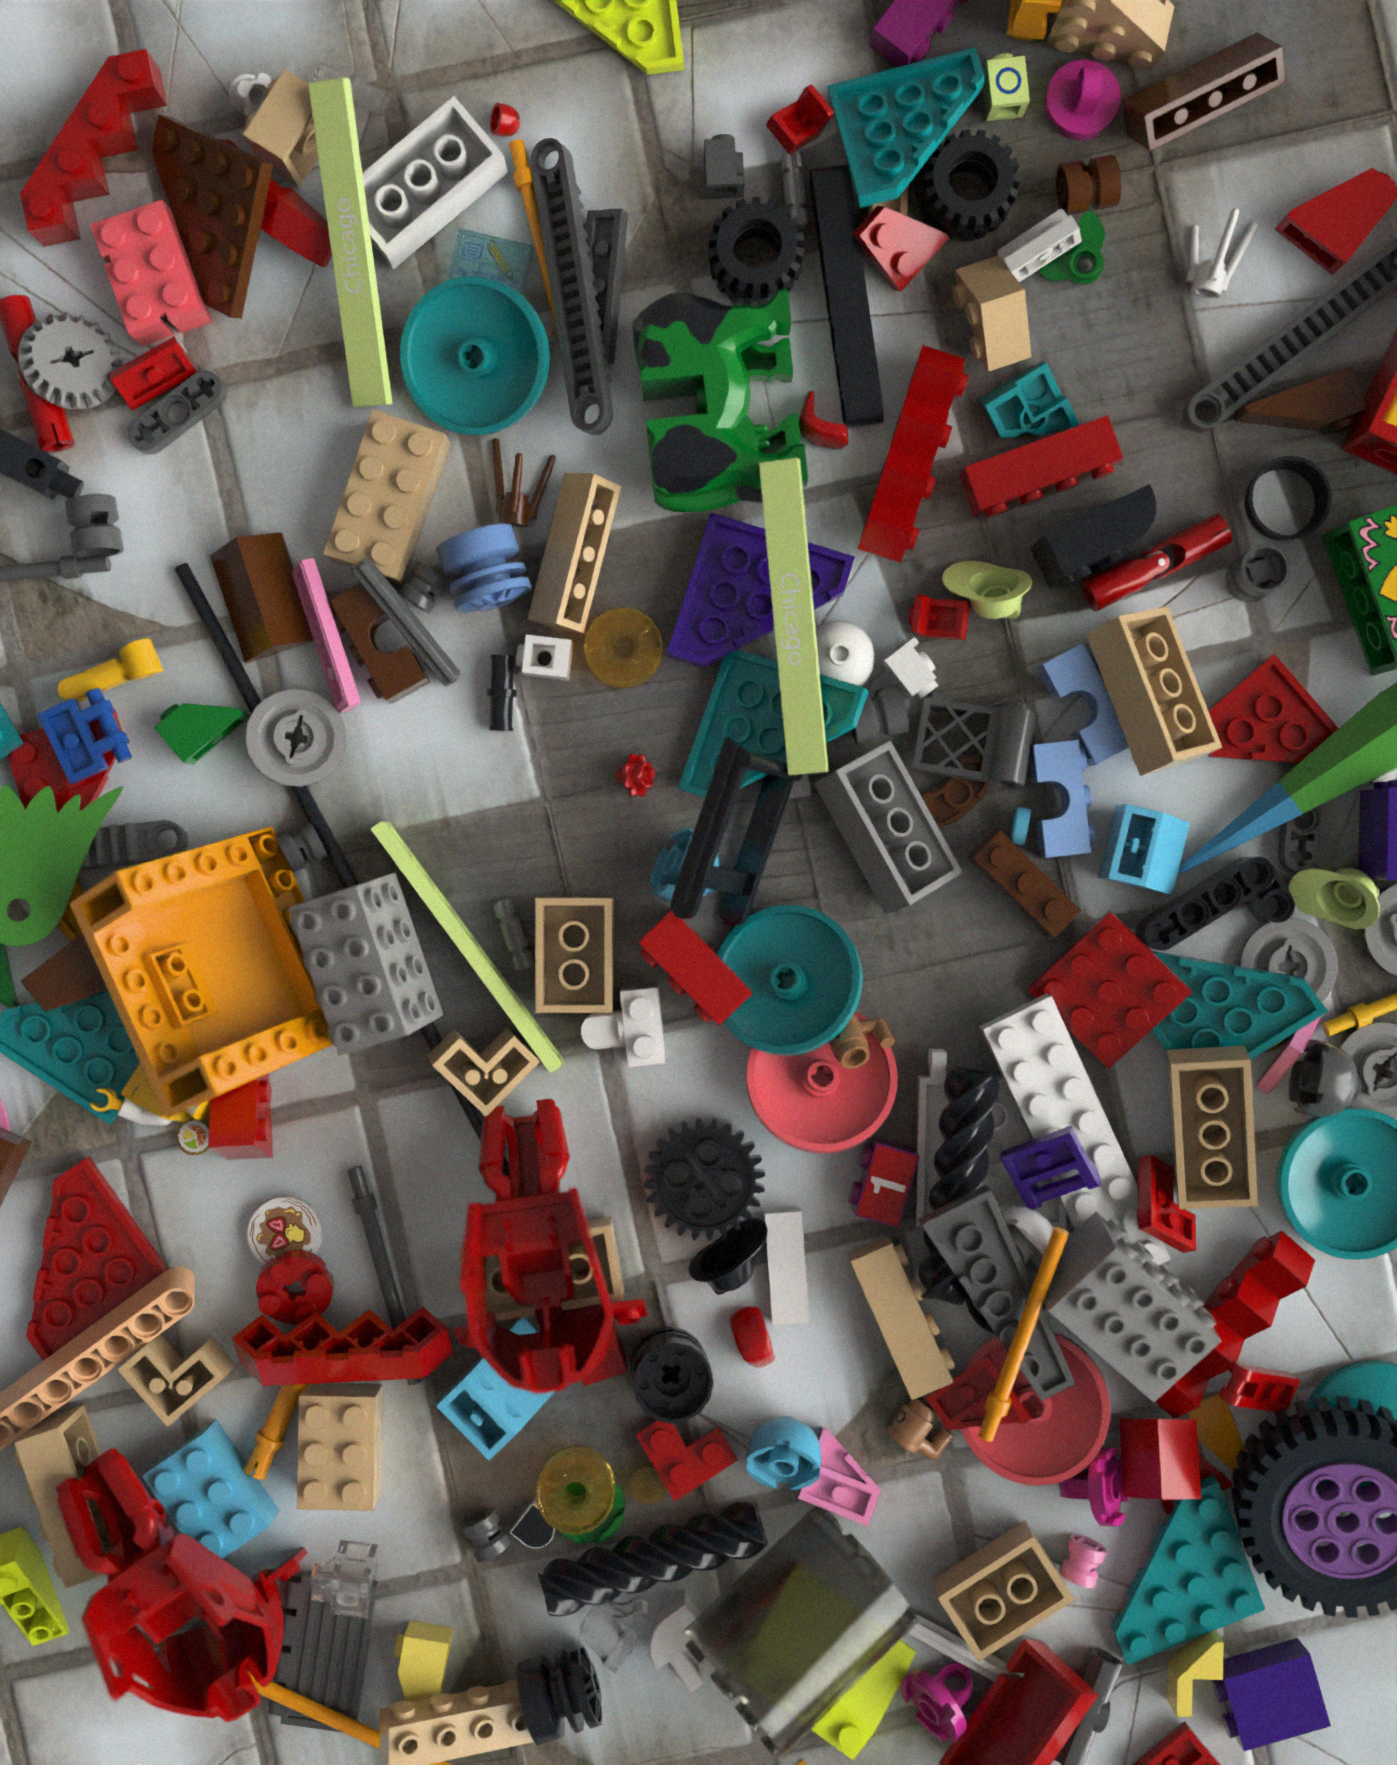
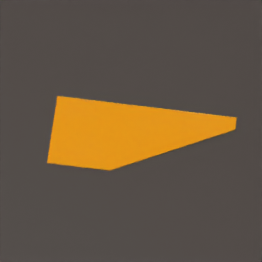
M1218 1393L1203 1399L1200 1407L1188 1412V1416L1190 1419H1197L1198 1440L1231 1470L1233 1468L1239 1469L1236 1459L1239 1451H1247L1228 1403L1222 1400Z

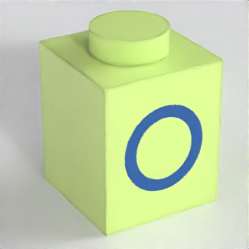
M1008 53L996 55L986 61L983 70L985 86L982 91L986 121L1023 117L1030 102L1025 56L1013 57L1012 54Z

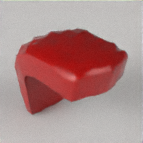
M809 391L805 396L799 416V429L802 437L813 445L841 450L849 443L846 424L827 422L817 418L814 414V391Z
M747 1306L735 1311L730 1316L729 1322L737 1348L744 1361L757 1368L771 1364L775 1360V1355L760 1309L756 1306Z

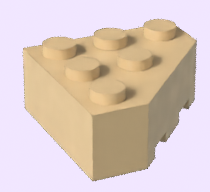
M1062 0L1059 12L1052 13L1046 44L1055 46L1061 52L1071 53L1079 51L1092 54L1094 58L1102 61L1115 59L1128 62L1132 67L1139 69L1155 68L1165 51L1174 5L1168 0Z

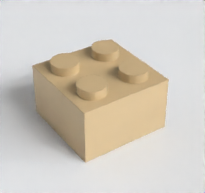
M284 68L279 78H274L268 85L265 100L259 110L252 112L248 117L243 136L256 157L273 164V173L299 189L319 158L309 85Z

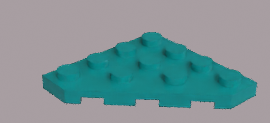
M976 47L827 86L830 105L834 112V119L860 208L897 199L985 86L984 71Z
M736 650L723 658L678 789L702 798L706 797L726 736L731 737L752 754L787 763L777 661L741 650ZM820 674L826 743L856 728L869 691L864 687ZM746 768L740 789L768 774Z
M1151 950L1192 990V993L1151 1030L1165 1050L1245 1046L1250 1059H1253L1328 1012L1304 977Z
M109 991L92 995L90 998L48 1012H44L38 1003L4 1009L0 1015V1053L104 1122L111 1124L116 1120L118 1111L110 1109L98 1112L92 1109L90 1102H97L102 1106H106L109 1101L107 1095L96 1091L106 1087L113 1089L118 1099L124 1100L125 1097L120 1093L140 1064V1060Z
M1214 1475L1200 1480L1201 1499H1176L1172 1501L1174 1508L1167 1522L1161 1523L1150 1546L1151 1554L1144 1568H1139L1127 1592L1129 1599L1122 1613H1117L1111 1624L1127 1665L1266 1610L1219 1482Z

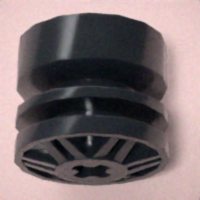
M666 1327L655 1329L640 1340L633 1350L630 1370L635 1398L643 1411L657 1421L671 1424L688 1421L701 1413L711 1398L714 1382L706 1352L698 1339L686 1330ZM666 1364L671 1368L675 1366L677 1372L675 1374L669 1371L664 1373L663 1366Z
M582 1643L570 1646L569 1655L565 1649L557 1650L555 1653V1670H553L545 1655L518 1663L517 1685L520 1703L528 1731L536 1745L564 1737V1717L567 1718L575 1733L584 1730L585 1722L590 1729L602 1725V1696L599 1679L587 1650Z

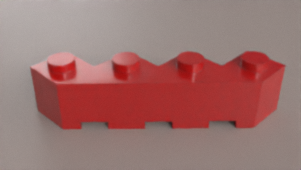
M147 49L113 55L107 58L20 192L28 232L44 247L81 239L73 202L110 195L102 158L138 151L131 113L167 106L160 69Z
M922 345L891 439V445L875 489L872 505L863 527L858 546L859 550L900 563L906 549L913 551L920 528L914 527L917 510L922 498L929 500L936 481V477L930 476L933 460L938 447L946 448L951 434L952 426L946 424L954 396L962 397L969 375L963 373L966 358Z
M1282 1230L1268 1238L1264 1236L1258 1239L1250 1252L1217 1285L1215 1291L1202 1306L1216 1320L1217 1324L1213 1328L1222 1342L1155 1402L1174 1419L1199 1408L1209 1380L1230 1370L1233 1361H1238L1245 1339L1271 1327L1280 1300L1308 1285L1315 1259Z
M423 1306L394 1330L368 1309L340 1333L317 1312H314L286 1335L262 1314L232 1337L240 1364L263 1386L425 1378L453 1354L448 1328Z

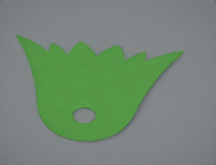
M3 785L0 790V943L16 947L27 946L39 942L56 928L68 906L77 876L92 841L124 786L104 794L81 811L80 795H76L57 813L54 795L50 786L41 789L25 810L16 793L9 786ZM15 899H24L30 906V913L23 921H14L8 916V905Z

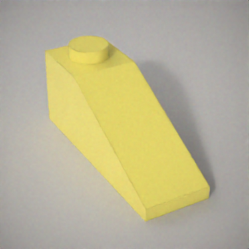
M410 1620L405 1634H398L394 1658H400L398 1677L406 1701L415 1702L430 1699L435 1694L443 1693L454 1628Z

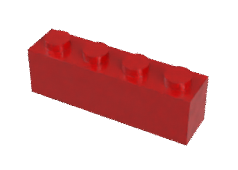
M1107 415L966 466L959 476L974 517L986 514L987 519L1007 512V505L1021 501L1022 506L1037 502L1044 498L1043 492L1056 488L1057 493L1070 490L1079 485L1078 480L1091 475L1093 480H1098L1115 472L1113 467L1123 459V455Z

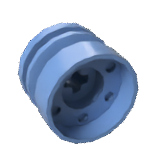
M495 524L476 528L449 538L436 548L445 575H463V577L452 582L449 586V591L452 595H460L453 601L458 613L496 609L513 602L532 590L529 578L519 577L526 572L524 563H506L507 560L520 552L511 524Z

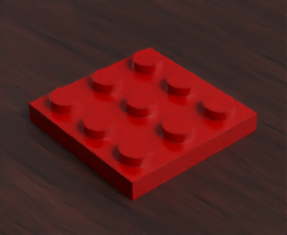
M1110 910L1028 987V991L1035 998L1046 993L1052 996L1066 1028L1108 1069L1192 993V990Z

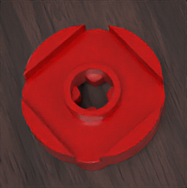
M304 1250L286 1251L284 1256L277 1257L274 1260L273 1257L269 1259L261 1268L256 1285L259 1310L275 1320L289 1324H300L314 1312H317L319 1315L322 1314L331 1302L334 1288V1279L332 1274L330 1275V1272L325 1268L326 1263L316 1254ZM294 1281L301 1282L300 1288L304 1291L293 1293L285 1285L290 1286Z

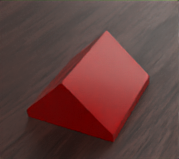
M1119 1418L1123 1497L1158 1500L1201 1499L1197 1419Z

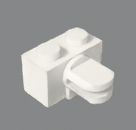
M659 985L622 988L620 990L622 1009L615 1010L612 1013H592L586 1017L581 1026L582 1039L592 1049L626 1047L628 1067L666 1063Z

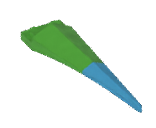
M1397 682L1386 690L1381 691L1179 867L1178 873L1183 874L1304 813L1397 770Z

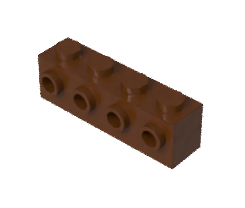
M1257 32L1123 99L1122 104L1127 135L1151 151L1284 84L1285 74L1282 46Z

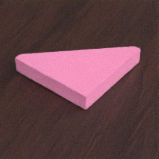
M1321 1016L1290 1035L1257 1083L1256 1087L1267 1094L1275 1088L1303 1054Z

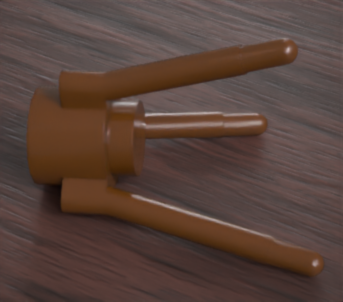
M493 438V462L497 497L495 514H500L499 523L528 527L529 519H537L538 506L551 475L556 457L554 455L549 456L531 503H528L529 496L520 493L523 455L517 453L513 469L511 492H506L505 499L500 441L498 438Z

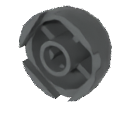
M1309 1040L1304 1050L1307 1053L1303 1061L1297 1060L1291 1071L1289 1099L1298 1105L1293 1110L1297 1113L1317 1117L1337 1115L1347 1108L1361 1091V1079L1358 1077L1357 1067L1351 1056L1341 1047L1319 1040Z

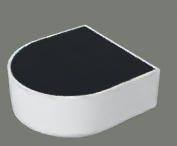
M534 1499L511 1527L510 1534L530 1548H541L552 1540L555 1524L552 1513Z

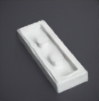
M801 1209L764 1211V1220L768 1228L766 1248L772 1326L810 1323Z

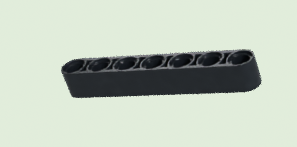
M848 164L810 169V193L843 424H846L847 428L882 424L884 421L883 401L861 246L852 235L858 228L850 171Z

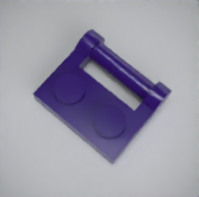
M1072 1126L1001 1151L1000 1159L1024 1204L1029 1209L1035 1210L1042 1207L1043 1202L1085 1187L1091 1190L1101 1186L1099 1173L1096 1167L1091 1164ZM1077 1169L1079 1172L1039 1188L1032 1186V1184Z

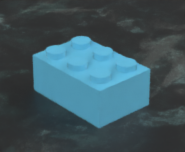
M217 1419L157 1459L142 1475V1478L163 1505L181 1534L189 1535L222 1559L267 1529L280 1511L260 1481L252 1478L254 1472L252 1471L250 1476L244 1473L243 1469L247 1462Z

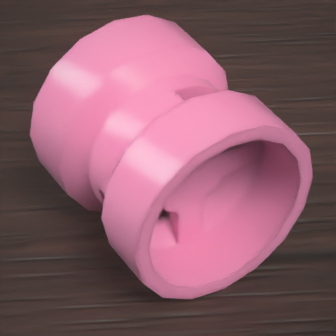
M1073 1534L1067 1546L1069 1557L1062 1560L1059 1573L1074 1584L1085 1588H1094L1098 1578L1095 1568H1097L1098 1564L1103 1563L1107 1550L1100 1543L1088 1537Z

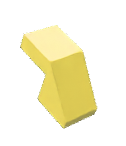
M1216 1630L1190 1640L1167 1663V1701L1177 1717H1192L1193 1679L1223 1680L1224 1642Z

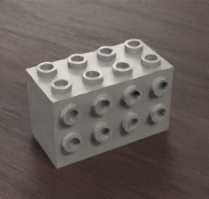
M396 872L288 908L291 915L290 923L292 930L299 938L303 950V962L312 976L316 988V1000L320 1008L323 1009L329 1026L328 1035L330 1041L336 1047L338 1056L408 1036L443 1016Z
M1095 1212L1067 1238L1044 1303L1049 1313L1152 1402H1155L1222 1342L1213 1328L1217 1322L1202 1307L1205 1304L1204 1301L1191 1287L1188 1286L1184 1290L1177 1284L1179 1279L1165 1264L1158 1267L1151 1261L1154 1257L1142 1243L1137 1241L1132 1244L1126 1238L1128 1236L1127 1232L1116 1220L1111 1218L1109 1221H1106L1099 1213Z

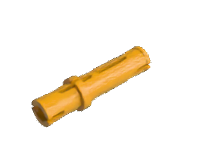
M306 1384L281 1386L263 1428L259 1429L255 1435L257 1442L247 1465L243 1469L244 1473L248 1476L251 1475L253 1470L255 1473L252 1478L266 1479L267 1472L277 1450H280L286 1441L283 1436L299 1402V1395Z

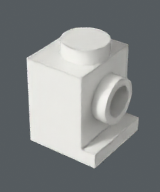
M526 635L525 644H518L516 666L522 667L521 673L524 676L569 681L573 643L569 639ZM542 653L551 654L552 660L550 664L546 666L540 665L538 663L539 655Z
M915 637L881 664L895 684H898L907 699H910L915 694L922 699L939 686L934 680L937 677L932 671L936 668L931 659L923 651L917 653L914 649L919 644Z

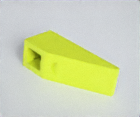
M22 1526L0 1534V1603L32 1646L68 1634L69 1628L42 1554Z

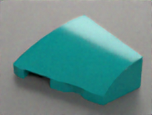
M1043 360L977 400L987 420L1000 438L1018 437L1020 434L1028 433L1042 435L1050 431L1068 430L1080 425L1068 399L1062 395L1047 362Z

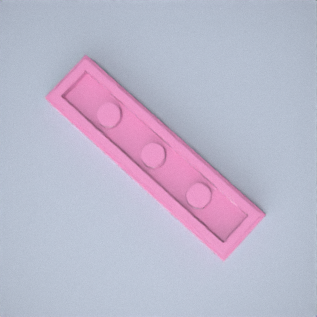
M315 559L301 560L292 571L294 582L335 708L339 714L348 712L359 705L361 700Z

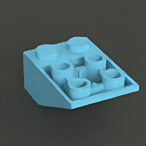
M520 1317L508 1329L518 1335L538 1332L525 1317ZM481 1355L442 1392L436 1407L490 1460L525 1426L554 1392L535 1394L528 1390L525 1391L508 1385Z

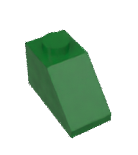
M182 703L179 706L174 704L161 714L160 719L162 721L154 728L183 763L194 765L248 720L250 715L244 710L233 707Z

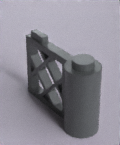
M935 691L932 693V698L924 697L912 771L984 782L1002 789L1019 790L1025 788L1036 713L1029 710L1030 706L1028 704L1008 702L1007 707L996 708L954 701L955 694ZM930 708L946 710L953 719V722L939 732H936L928 721ZM955 712H960V713H965V714H963L962 716L958 717ZM972 715L990 717L988 729L976 738L973 737L963 724ZM958 726L969 740V743L952 753L941 737ZM927 729L932 736L925 741ZM986 738L985 748L983 750L982 747L979 745V742ZM935 741L948 756L937 765L921 763L923 750ZM974 747L983 759L981 772L964 769L957 758ZM952 762L956 768L947 767L946 765Z

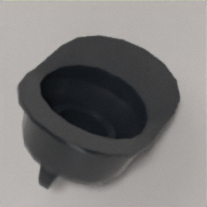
M752 1218L751 1220L741 1221V1229L739 1231L732 1227L727 1231V1237L720 1236L712 1244L699 1251L690 1261L688 1268L690 1277L696 1281L707 1282L717 1295L733 1291L747 1283L752 1277L756 1263L755 1254L767 1238L768 1228L761 1219Z

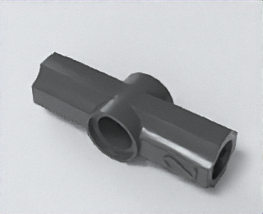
M1090 1648L1079 1676L1099 1695L1054 1759L1061 1765H1084L1096 1732L1101 1733L1108 1723L1110 1716L1109 1699L1120 1673L1122 1663L1118 1658L1105 1650Z

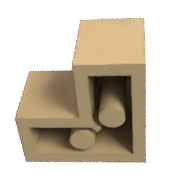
M995 256L956 269L957 285L952 287V293L957 308L964 309L970 326H973L974 336L969 338V345L974 359H980L986 369L992 371L1031 358L1025 289L1000 257Z
M507 1027L481 1054L453 1029L427 1055L432 1066L485 1116L540 1063L535 1054Z
M159 1334L117 1370L168 1427L222 1381L237 1364L213 1337L186 1360H183L166 1339Z

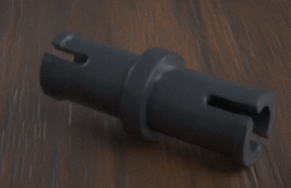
M491 655V689H487V696L490 697L489 730L513 731V697H517V690L513 689L515 656Z

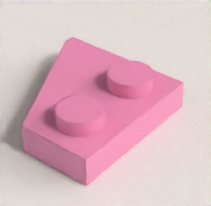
M821 1426L817 1437L822 1454L819 1478L812 1485L799 1489L796 1496L800 1500L868 1526L881 1489L829 1430Z

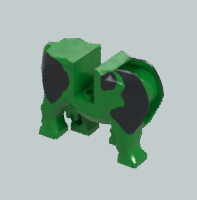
M788 289L778 290L769 302L761 306L745 304L725 306L708 298L686 292L672 293L656 300L641 311L632 325L634 350L640 370L643 401L697 396L696 415L646 420L654 502L661 508L673 512H703L740 501L763 503L759 463L792 458L800 459L802 487H806L808 470L805 444H801L798 414L788 415L777 427L768 431V426L765 424L754 425L748 417L751 400L749 381L770 383L777 379L783 383L792 382L793 365L790 338H782L771 347L757 344L758 342L769 341L775 335H790L791 314Z

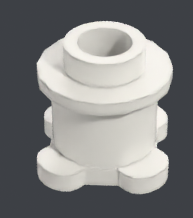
M246 73L235 77L229 88V97L234 108L244 113L247 118L252 112L258 111L265 100L266 89L272 81L270 76L266 73H257L256 76Z

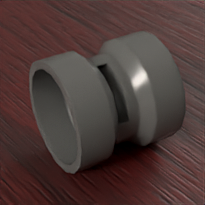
M417 561L412 569L413 576L411 581L403 583L397 593L430 614L435 606L434 597L438 593L444 592L450 582L433 569Z
M311 822L300 827L299 832L294 835L285 834L277 838L293 872L304 868L305 863L312 859L318 861L328 856Z
M494 1507L474 1513L461 1524L465 1537L471 1539L473 1543L472 1552L478 1562H483L499 1555L510 1545L506 1532L499 1528L498 1522L500 1518Z

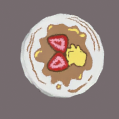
M294 1195L277 1196L264 1202L252 1215L247 1228L248 1245L253 1256L264 1265L272 1257L274 1260L277 1257L284 1256V1253L290 1250H304L317 1254L324 1239V1226L318 1210L314 1206Z

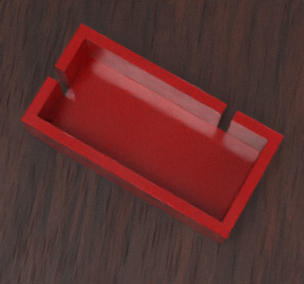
M1024 1639L1005 1668L1010 1672L1026 1674L1023 1678L1019 1674H999L966 1722L965 1733L955 1743L950 1745L939 1761V1764L1051 1765L1099 1694L1043 1641Z

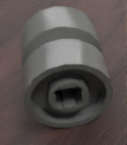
M88 494L65 500L68 524L75 527L70 532L73 556L79 558L109 557L124 551L121 529L114 526V523L119 519L116 497L107 494Z
M1271 544L1257 545L1230 564L1225 576L1226 586L1230 594L1239 601L1247 603L1257 602L1284 586L1291 571L1290 561L1285 552L1277 546Z
M898 684L876 690L874 697H871L869 694L867 695L857 726L851 730L856 744L877 740L879 733L882 731L888 736L909 731L906 706Z

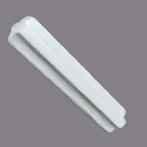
M914 1614L909 1619L906 1629L909 1636L993 1682H995L1000 1673L1009 1674V1670L1005 1668L1007 1662L992 1654L978 1662L963 1638L922 1615Z

